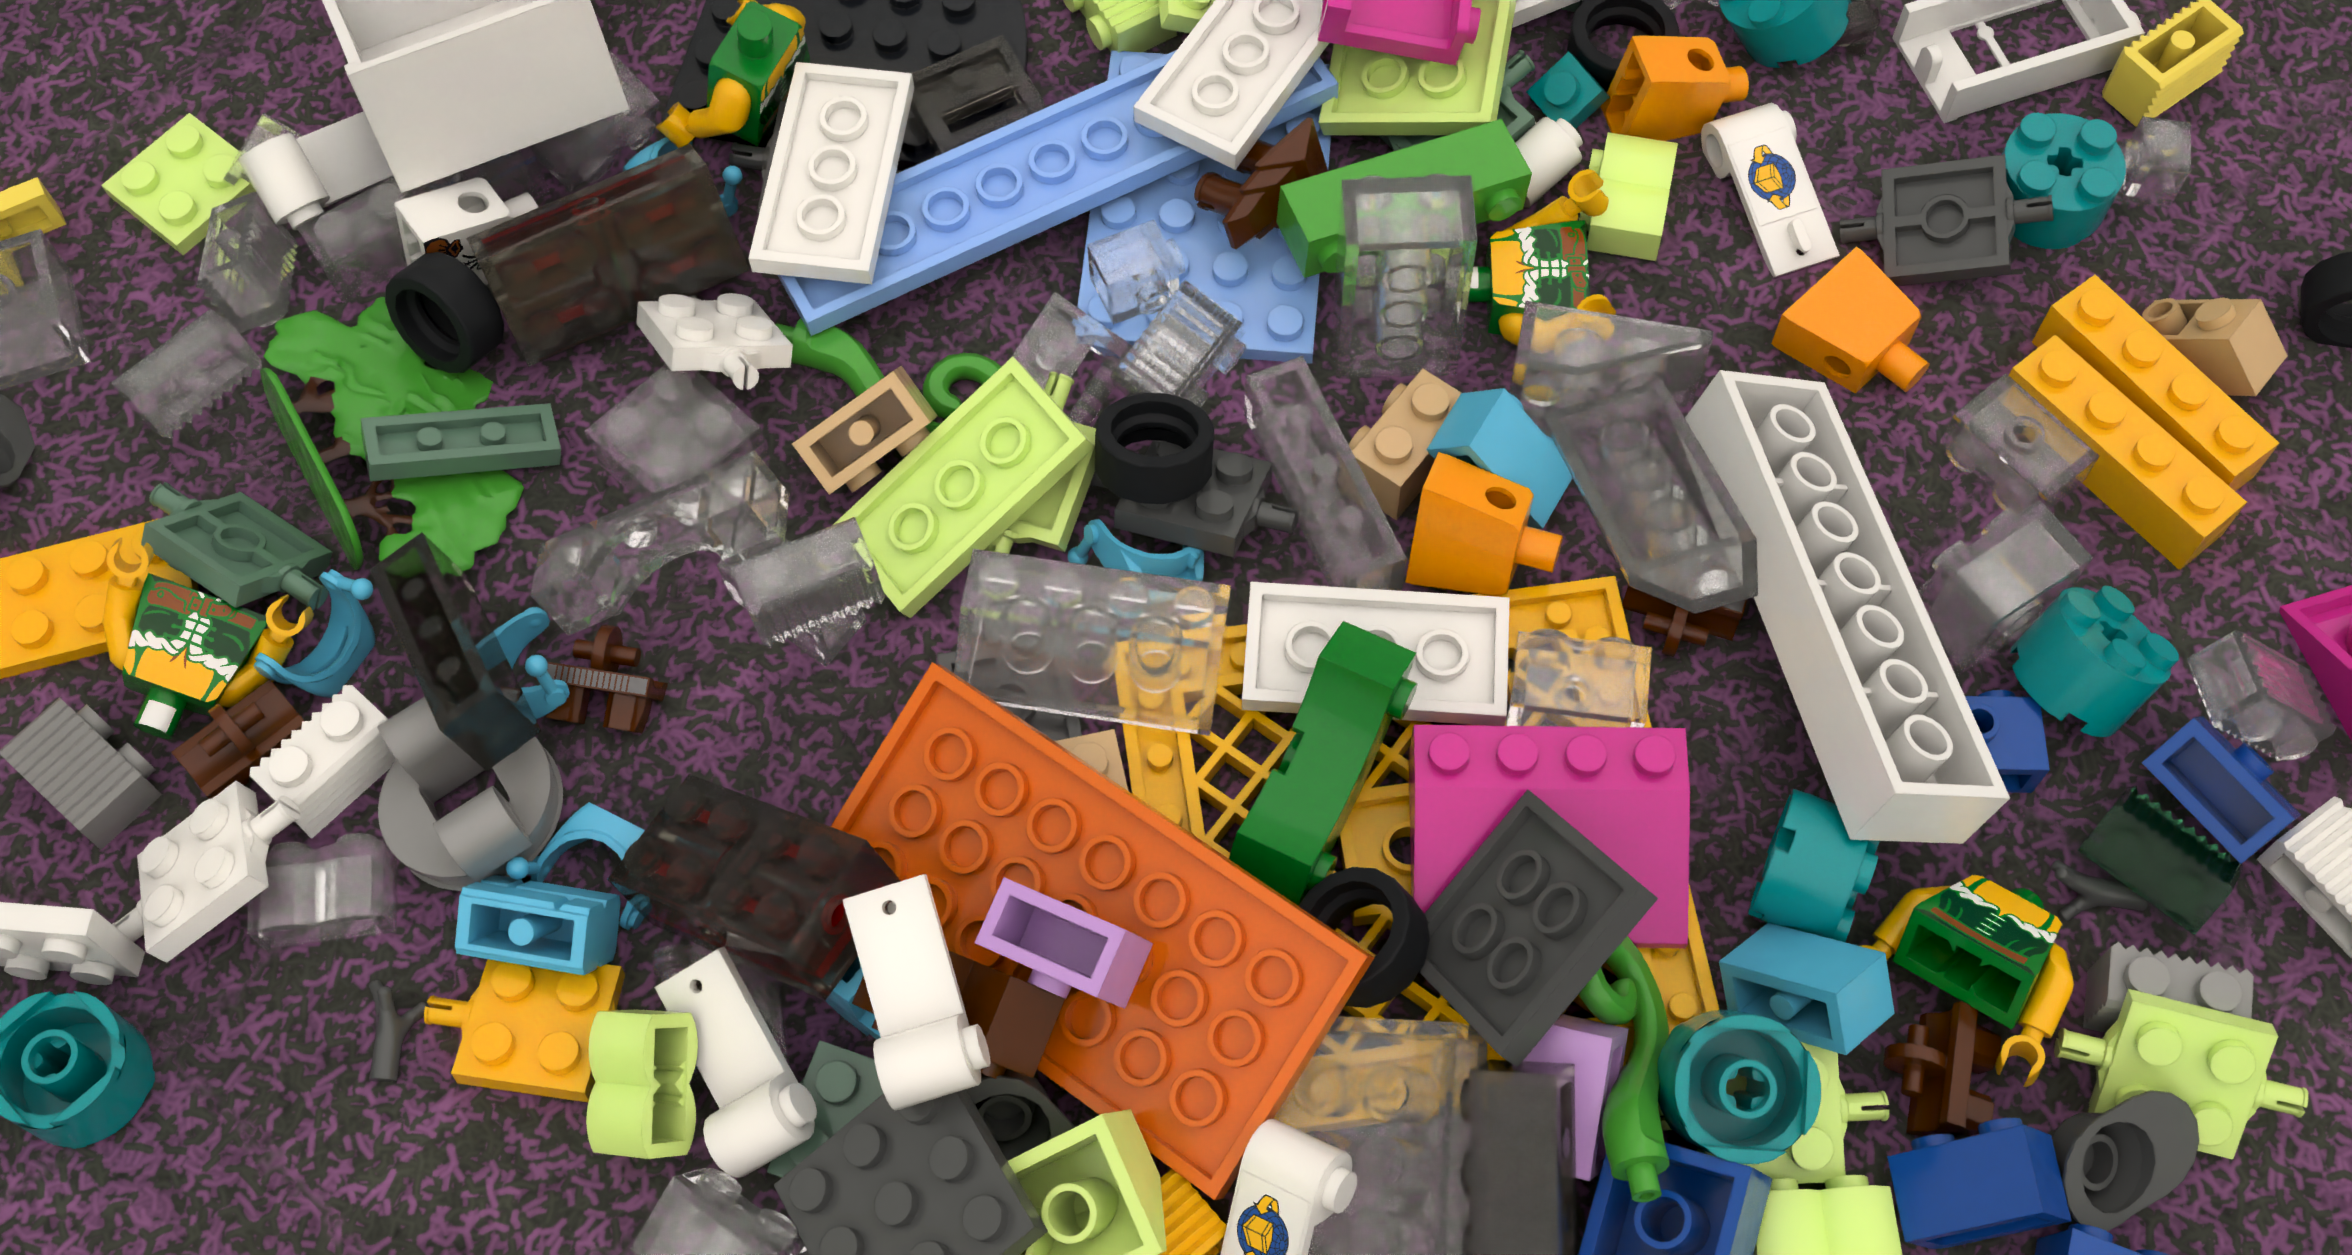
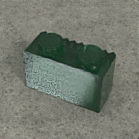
M2137 786L2126 787L2078 848L2080 853L2193 935L2201 929L2230 895L2243 871L2242 864L2238 861H2231L2229 852L2219 853L2218 844L2208 845L2206 835L2196 836L2194 827L2184 828L2183 819L2173 820L2171 811H2161L2160 802L2150 803L2148 794L2138 795Z

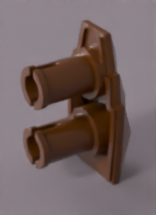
M1307 117L1276 145L1258 139L1236 169L1238 172L1251 175L1243 185L1226 179L1215 172H1207L1198 181L1194 193L1195 200L1199 201L1196 205L1203 210H1210L1225 216L1222 222L1231 248L1237 249L1255 237L1261 239L1274 227L1279 229L1276 221L1281 185L1328 171L1312 118Z

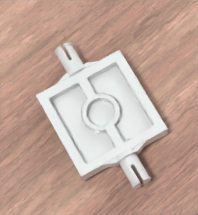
M686 287V293L683 288H678L673 294L660 296L658 301H638L636 324L671 371L705 370L722 372L732 379L737 388L743 390L744 385L749 390L758 383L759 372L757 369L791 368L793 344L757 302L746 295L726 293L719 295L717 300H701L696 297L693 290Z
M238 781L233 782L214 798L202 802L189 817L164 836L152 840L143 852L137 855L141 899L133 910L117 922L112 923V925L133 942L144 935L146 952L166 963L269 887L265 863L269 844L275 835L301 817L298 814L300 813L299 808L289 797L280 796L277 801L259 814L256 792Z

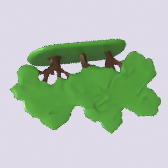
M385 297L376 298L370 307L362 311L358 316L357 325L353 327L346 326L333 317L317 310L300 313L276 321L274 327L278 335L269 341L268 349L263 357L271 366L297 375L305 386L299 399L291 402L278 376L270 368L265 367L260 369L264 391L275 421L350 565L354 570H358L364 562L360 539L353 523V518L361 515L371 518L387 528L386 536L379 544V560L386 570L407 575L418 570L432 568L451 579L458 578L461 572L471 569L474 564L475 552L497 544L500 535L506 529V515L516 508L524 490V486L519 480L503 470L392 479L390 491L377 493L376 488L383 481L381 480L372 481L365 495L343 499L325 463L348 454L360 456L366 461L361 435V418L475 409L477 404L483 403L488 399L493 381L472 369H468L464 373H448L425 366V360L419 357L402 339L391 321ZM326 381L335 382V389L318 395L317 386ZM302 412H330L335 418L333 431L335 441L333 446L317 451L298 414ZM397 498L412 502L416 510L413 515L387 514L390 512L387 504L381 507H376L375 504L376 501ZM397 523L412 525V531L406 534H399L393 525Z

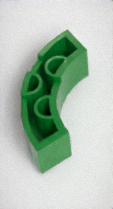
M1345 621L1340 624L1318 656L1309 686L1292 726V731L1296 732V735L1285 752L1279 770L1272 769L1254 805L1239 827L1229 857L1235 864L1298 906L1311 888L1333 873L1337 857L1330 853L1361 792L1392 718L1403 719L1418 683L1408 679L1416 652Z

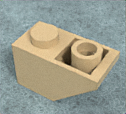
M2166 298L2154 300L2143 311L2141 316L2228 396H2257L2288 356L2261 299L2216 298L2176 300Z

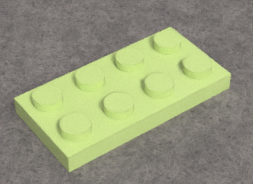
M1012 356L831 527L899 612L912 618L1094 448V445L1024 366Z

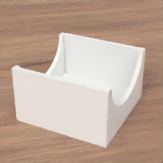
M322 0L348 61V64L344 65L347 76L401 193L629 110L626 97L590 0Z

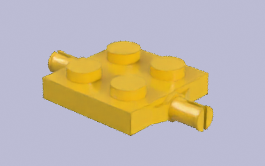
M487 959L479 987L472 994L470 1000L461 1001L432 995L427 1000L429 1007L425 1006L424 1022L427 1025L435 1024L461 1028L462 1040L451 1071V1075L458 1084L588 1103L595 1084L589 1063V1036L592 1023L597 1011L618 1010L617 1005L625 973L622 966L609 964L601 967L597 966L596 970L586 975H578Z

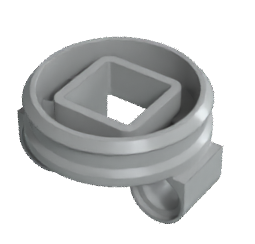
M435 689L377 726L384 742L396 758L385 777L379 796L378 819L380 830L390 851L418 878L438 888L462 891V887L474 882H481L482 879L492 875L510 877L506 872V865L509 860L520 856L527 861H533L544 849L554 833L560 818L563 803L562 779L552 756L523 725L512 719L494 714L480 713L457 716L451 705ZM489 767H492L510 797L509 802L492 785L444 817H440L434 807L436 801Z

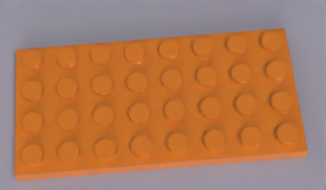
M934 662L927 669L814 852L815 855L836 862L842 867L876 879L882 887L926 874L948 950L1025 982L1028 981L1033 970L1032 968L975 943L1003 877L1126 929L1152 942V948L1125 1009L1071 987L1067 998L1064 1000L1037 1070L1098 1115L1131 1109L1150 1153L1213 1200L1225 1197L1239 1174L1245 1148L1252 1135L1266 1120L1274 1119L1375 958L944 666ZM889 901V902L886 904L885 910H888L887 907H888L889 903L892 902V901Z

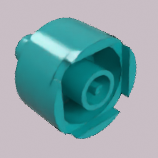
M1719 0L1722 13L1751 58L1763 66L1780 68L1777 62L1796 60L1798 65L1811 62L1827 52L1836 44L1846 30L1849 22L1846 13L1848 5L1851 3V0Z
M2037 112L2028 114L2021 120L2020 125L2010 135L2001 154H2005L2008 186L2014 200L2052 195L2054 220L2016 224V230L2013 235L2015 238L2023 243L2039 248L2062 249L2080 243L2081 240L2087 238L2098 229L2122 187L2126 175L2124 155L2116 142L2117 132L2111 124L2100 119L2087 120L2079 116L2063 113L2043 114Z
M2106 585L2098 592L2078 587L2063 590L2014 643L2010 654L2018 653L2019 659L2012 665L2016 678L2026 692L2044 710L2060 721L2070 713L2087 722L2080 731L2095 737H2109L2115 734L2170 678L2171 668L2179 661V654L2168 640L2156 633H2151L2142 622L2132 615L2135 612V607L2126 595L2116 588Z
M1793 789L1792 794L1789 795L1771 839L1767 851L1768 856L1761 875L1763 880L1762 883L1758 881L1756 883L1747 915L1756 917L1766 923L1845 942L1854 919L1855 910H1852L1857 894L1865 895L1878 861V855H1875L1880 841L1850 840L1836 803Z
M49 991L34 994L17 1003L0 1018V1115L47 1143L77 1149L113 1135L134 1117L153 1087L155 1071L153 1069L152 1054L144 1036L134 1025L88 993L74 991V993L53 994Z
M1715 1010L1702 1013L1675 1026L1659 1055L1657 1062L1660 1081L1658 1103L1668 1126L1691 1145L1726 1161L1740 1164H1759L1772 1161L1786 1153L1785 1150L1792 1146L1801 1135L1805 1136L1818 1115L1821 1102V1080L1817 1064L1798 1038L1780 1022L1773 1019L1733 1010ZM1737 1074L1746 1077L1747 1085L1745 1090L1734 1091L1733 1096L1726 1093L1728 1079L1736 1078Z

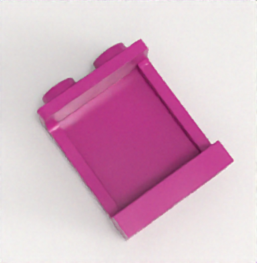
M1323 0L1317 41L1456 66L1464 43L1474 44L1481 10L1480 8L1471 7L1472 0Z

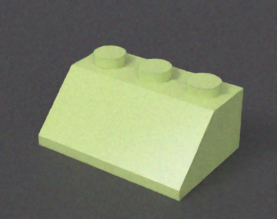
M1131 1109L1101 1114L1008 1160L1009 1165L1048 1230L1046 1234L1020 1255H1160L1167 1251L1160 1174Z

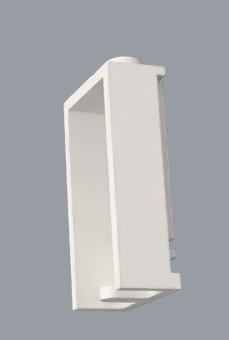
M1917 0L1904 4L1892 38L1943 123L1957 120L1958 117L2112 70L2124 46L2130 47L2132 41H2138L2145 32L2141 27L2138 16L2128 8L2124 0H2061L2087 41L2010 64L1993 37L1994 30L1986 26L1984 22L2055 0ZM1975 25L1977 37L1986 42L2001 67L1976 75L1950 32Z

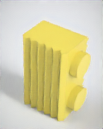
M2211 0L2190 2L2187 8L2182 7L2180 13H2174L2171 19L2166 18L2163 24H2157L2155 30H2149L2146 36L2141 35L2138 41H2132L2130 47L2124 46L2102 90V97L2135 127L2144 126L2223 71L2222 67L2227 64L2226 60L2231 57L2230 52L2235 50L2234 45L2240 42L2239 37L2244 34L2242 26Z

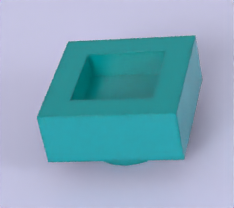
M1569 51L1526 91L1548 118L1555 122L1562 118L1575 129L1610 98L1580 61Z

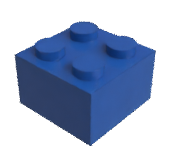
M1665 1143L1670 1166L1666 1171L1657 1175L1662 1195L1653 1201L1635 1202L1632 1200L1628 1181L1618 1180L1611 1175L1609 1162L1605 1154L1578 1255H1753L1772 1178L1747 1165L1726 1161L1715 1156Z

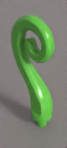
M801 318L798 320L796 327L779 323L775 324L793 344L791 359L793 364L835 375L850 387L856 397L885 377L864 346L852 335L837 326L830 327L811 336ZM976 353L948 355L937 362L927 373L922 387L923 396L938 417L946 419L962 404L958 397L949 392L953 384L961 380H970L983 385L1002 366L994 360ZM932 421L926 425V428L931 433L941 423Z
M1627 936L1606 961L1618 980L1609 985L1600 968L1582 989L1579 996L1590 1012L1606 1024L1622 1025L1627 1024L1631 1019L1633 1020V1047L1604 1106L1602 1132L1611 1175L1618 1180L1628 1181L1633 1201L1649 1202L1662 1195L1657 1175L1666 1171L1670 1166L1658 1108L1660 1081L1657 1065L1661 1050L1669 1037V1025L1656 981L1641 952Z

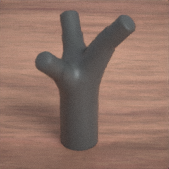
M2056 860L2051 865L2056 879L2077 892V897L2059 910V916L2066 922L2082 911L2097 906H2108L2140 912L2145 911L2148 906L2149 889L2146 885L2090 876L2078 872L2060 860Z
M374 980L369 984V989L375 1002L376 1013L375 1043L369 1080L397 1082L404 1038L413 1024L424 1017L425 1006H429L424 1002H420L403 1015H399L395 1009L391 988L383 986L380 980Z

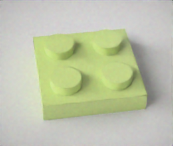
M188 113L101 185L110 198L183 256L257 194L238 161L243 154L191 113Z

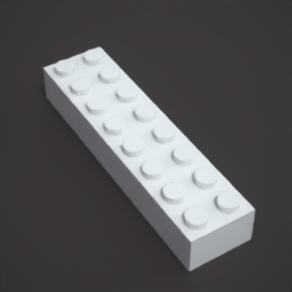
M1719 370L1683 421L1850 840L1963 844L2010 799V796L1825 382Z

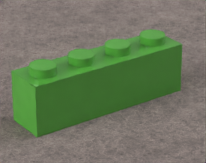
M1498 119L1281 185L1276 223L1304 278L1322 272L1335 273L1347 268L1354 262L1380 254L1384 256L1393 255L1409 245L1432 237L1447 238L1469 226L1489 220L1502 221L1511 217L1517 211H1521L1524 208L1532 172L1503 120Z

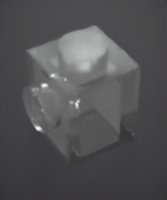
M1155 220L1087 244L1090 280L1113 325L1140 314L1157 313L1170 303L1179 300V274L1185 272L1184 260L1175 240L1171 238L1165 241Z

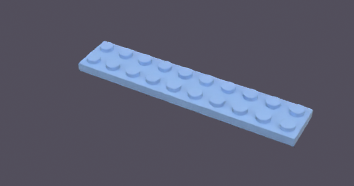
M1177 50L895 175L872 285L777 275L810 335L813 336L1207 158V156L1134 122L1133 106ZM1320 56L1265 131L1322 106L1323 103L1334 96L1336 99L1338 98L1339 83Z

